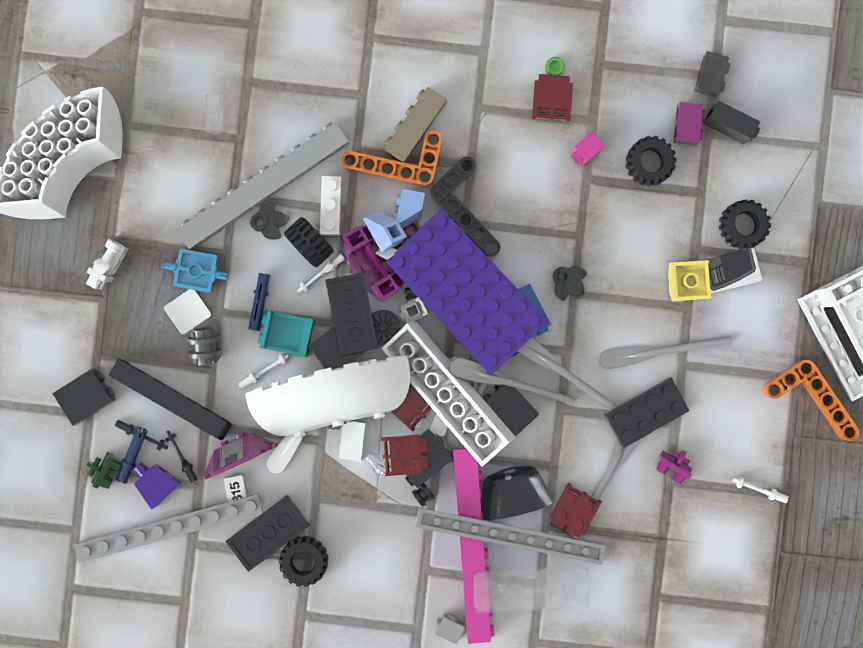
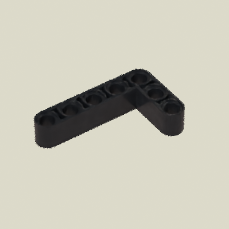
M466 156L461 158L431 187L430 194L440 208L465 231L486 256L494 257L500 251V243L452 193L475 170L476 164L474 159ZM464 162H470L472 169L465 171L461 165ZM450 175H456L458 182L450 184L447 178ZM436 188L444 190L445 193L442 197L434 195L433 192ZM449 202H455L458 208L455 211L448 210L447 204ZM463 215H467L470 217L471 222L468 225H463L460 222V218ZM481 229L484 233L483 238L476 239L473 236L474 230ZM494 243L497 246V251L489 253L486 250L487 244Z

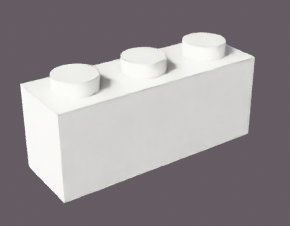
M322 176L320 235L341 236L342 177Z

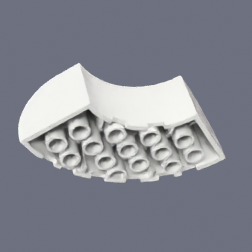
M97 87L81 91V94L74 97L68 96L64 98L65 101L56 106L53 104L43 111V115L35 122L32 121L21 132L22 136L16 144H12L6 154L7 159L3 167H0V213L24 219L65 218L69 200L79 182L97 166L107 161L121 158L123 138L121 117L117 104L107 89Z
M395 356L387 357L385 360L380 361L373 359L362 363L355 362L345 364L343 367L333 370L327 368L314 371V374L304 377L299 375L288 378L286 381L272 383L270 387H261L246 393L247 404L252 416L263 429L278 436L294 435V438L303 437L305 432L328 425H333V427L342 426L345 421L374 416V419L383 418L385 413L398 408L408 393L410 385L408 357Z

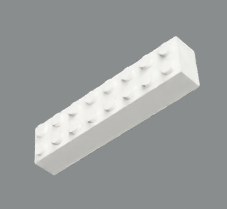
M416 320L406 324L381 348L388 357H408L410 383L481 466L487 464L516 438L466 379L455 377L451 373L450 365L452 362Z

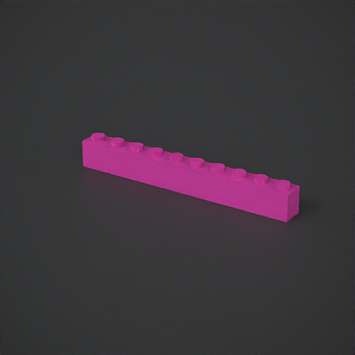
M466 448L453 449L458 515L486 521L483 517V509H481L480 503L482 502V490H479V482L483 481L482 471H478V462ZM460 536L468 644L491 642V636H494V625H490L489 617H493L492 605H488V598H491V586H487L486 579L490 578L489 567H485V559H488V547L484 548L482 540Z

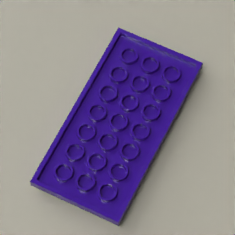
M442 208L394 253V256L386 261L393 271L490 375L495 373L548 323L547 319Z

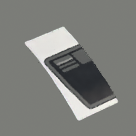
M754 248L706 259L709 260L710 294L762 281Z

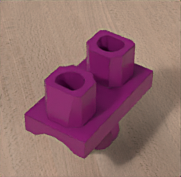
M662 450L657 464V471L666 474L668 469L671 468L675 471L672 479L678 484H681L686 478L690 479L692 476V468L688 466L690 460L685 458L686 451L682 450L679 454L673 451L670 455Z

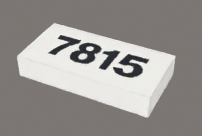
M243 474L223 479L228 502L248 497Z

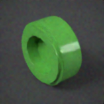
M559 57L548 59L545 65L546 73L552 75V77L561 75L565 67L563 60Z

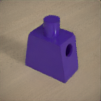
M140 462L133 469L141 477L134 485L151 510L156 508L181 484L180 480L158 464L148 469L143 462Z

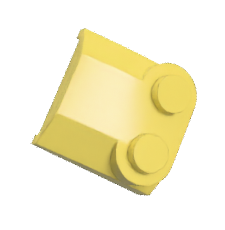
M709 260L669 263V293L672 301L712 299L710 295Z

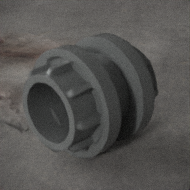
M199 327L189 331V337L186 338L187 344L193 346V350L188 351V358H191L192 363L195 365H210L219 361L222 349L217 348L215 342L221 339L220 334H217L214 327Z

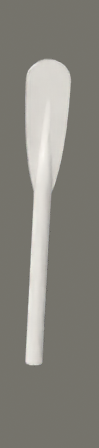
M285 436L268 458V470L275 474L283 472L303 437Z

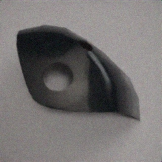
M514 466L500 470L487 476L482 484V506L485 520H497L522 515L542 509L553 503L541 475L533 466ZM515 469L511 473H504L505 471ZM511 476V479L506 480L505 477Z

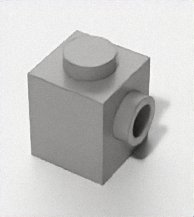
M450 613L448 615L443 614L442 618L438 617L435 622V635L457 644L465 625L458 621L459 618Z

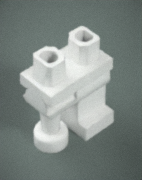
M108 239L105 244L108 249L103 257L95 260L93 268L89 267L87 270L90 277L86 284L94 289L102 290L106 282L112 283L114 279L112 275L116 273L129 248L113 239Z

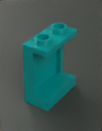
M268 310L267 314L264 313L262 325H265L264 330L260 332L258 337L260 348L307 357L308 345L310 344L315 320Z

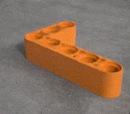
M436 130L429 131L426 134L419 166L353 151L345 152L341 161L345 169L349 171L428 187L434 181L442 145V136ZM431 136H436L439 142L432 145L428 142V139ZM431 154L435 160L429 164L424 161V157ZM349 156L356 159L355 164L351 166L345 163L346 158ZM368 160L375 163L374 167L370 170L364 168V164ZM385 165L393 167V171L390 174L382 171ZM404 169L412 171V175L409 178L402 177L401 172ZM422 173L430 175L431 178L428 182L420 180Z
M799 360L763 385V394L768 398L777 399L802 383L840 439L854 441L858 438V427L812 361ZM804 363L808 365V371L805 374L801 371V366ZM787 374H790L793 378L790 384L785 382ZM814 379H817L819 382V387L817 389H814L812 387V381ZM774 384L777 391L774 395H771L769 388ZM825 395H828L830 398L828 405L823 404V397ZM836 411H839L841 415L838 421H835L833 418ZM847 427L851 429L849 437H846L844 434Z

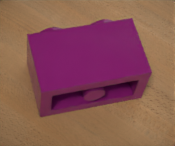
M680 102L677 105L673 143L697 145L703 139L704 130L701 129V121L705 119V110H702L703 104Z

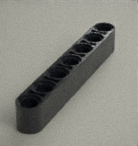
M118 358L109 373V376L221 441L224 440L232 426V423L123 359Z

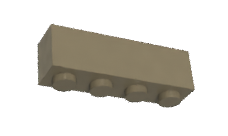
M430 87L419 92L416 97L418 101L415 106L411 105L405 113L407 117L404 122L400 120L395 127L397 132L393 138L389 136L384 143L386 147L384 149L385 152L399 162L405 163L447 103L446 98Z

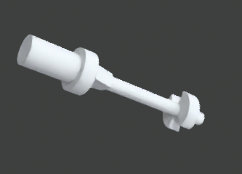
M339 254L332 261H327L326 266L316 276L305 284L303 282L299 283L301 287L297 289V292L300 293L304 290L306 293L309 291L307 287L324 273L336 270L335 267L345 260L344 257Z
M280 354L278 355L279 360L255 374L249 373L248 377L238 382L240 388L243 389L251 383L255 384L258 382V377L280 363L283 365L287 364L286 359L289 358V355L287 354L283 357Z
M741 476L738 479L733 478L732 480L738 488H741L743 485L768 495L770 500L776 499L784 503L788 501L789 496L777 492L774 488L767 490L744 482V477Z

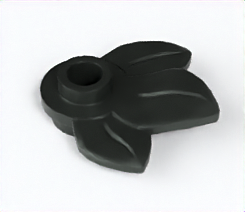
M266 202L260 206L259 212L251 217L250 225L255 231L262 232L265 238L276 240L281 238L279 228L287 222L288 216L282 212L275 211L274 202ZM262 219L263 225L258 226L257 220Z
M572 266L570 268L558 267L555 269L553 280L556 283L555 293L557 297L564 301L569 294L573 296L584 295V285L581 280L587 275V272L579 266ZM562 273L565 274V279L563 280L560 278Z

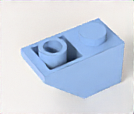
M402 189L401 196L397 195L395 207L399 208L398 213L394 212L393 218L398 220L402 229L421 219L425 193Z
M380 211L363 218L381 252L396 247L407 237L398 220Z

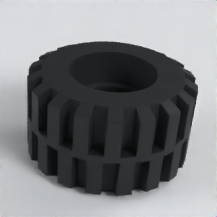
M646 136L638 140L629 149L625 161H627L626 169L629 170V176L634 178L633 181L640 182V185L656 186L672 175L676 167L677 157H674L676 153L675 150L671 149L672 145L670 143L667 144L664 138L658 139L659 136ZM653 151L659 155L661 167L658 171L649 172L642 167L640 157L643 152Z
M745 199L729 205L722 212L723 215L719 219V222H721V225H719V230L722 231L721 237H725V242L732 244L731 247L748 249L759 245L770 233L768 229L771 228V223H769L771 217L766 214L768 210L766 208L763 209L761 203H755V200L747 201ZM739 214H747L754 221V230L748 236L740 234L736 229L735 220Z
M300 217L284 232L288 241L316 268L334 252L331 245L303 217Z
M298 536L290 540L281 551L278 563L280 564L279 570L283 573V578L289 580L288 583H294L297 587H300V585L308 587L310 584H316L325 574L329 557L326 553V548L322 546L320 541H316V538ZM304 550L313 555L315 565L312 570L303 572L294 566L293 556L296 552Z

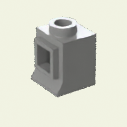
M419 297L400 306L401 311L398 312L402 321H407V323L429 314ZM415 305L419 313L410 317L406 309Z

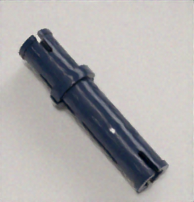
M258 273L256 290L254 289L253 292L255 297L248 327L249 330L260 331L265 300L269 294L267 290L271 275Z
M136 427L126 456L121 460V468L116 477L118 482L121 481L124 475L122 483H128L130 473L136 466L135 461L148 433V430L143 428L141 435H139L142 427Z

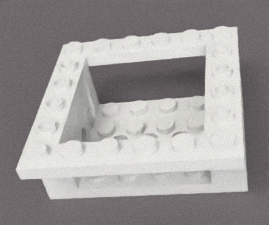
M863 266L797 299L851 402L863 396V373L858 375L823 308L834 307L863 363Z

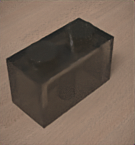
M707 51L703 55L694 91L717 97L720 92L723 93L726 84L723 81L724 75L728 74L731 63H728L729 57Z

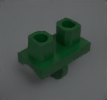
M107 452L103 460L96 457L94 462H87L86 465L90 467L88 475H94L91 481L92 486L97 489L99 486L107 489L110 488L113 478L106 475L108 469L117 473L121 467V462L114 458L112 453Z

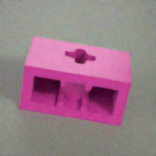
M591 132L572 149L571 153L573 155L571 158L576 164L584 166L604 148V145Z

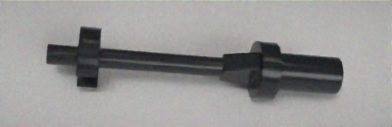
M117 420L115 423V427L125 431L127 435H134L135 425H128L120 420ZM148 436L145 437L146 440L158 445L157 450L161 451L162 448L168 449V446L164 445L165 440L161 439L158 442Z
M169 430L166 431L168 435L165 438L166 442L171 441L181 459L183 467L181 470L186 473L190 482L193 483L198 479L192 469V463L189 464L184 459L174 440L177 437L176 434L171 435Z

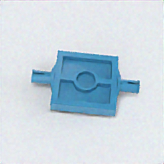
M180 248L176 262L164 261L162 269L173 270V286L212 293L213 283L216 279L226 281L228 277H224L228 276V272L217 271L218 255Z

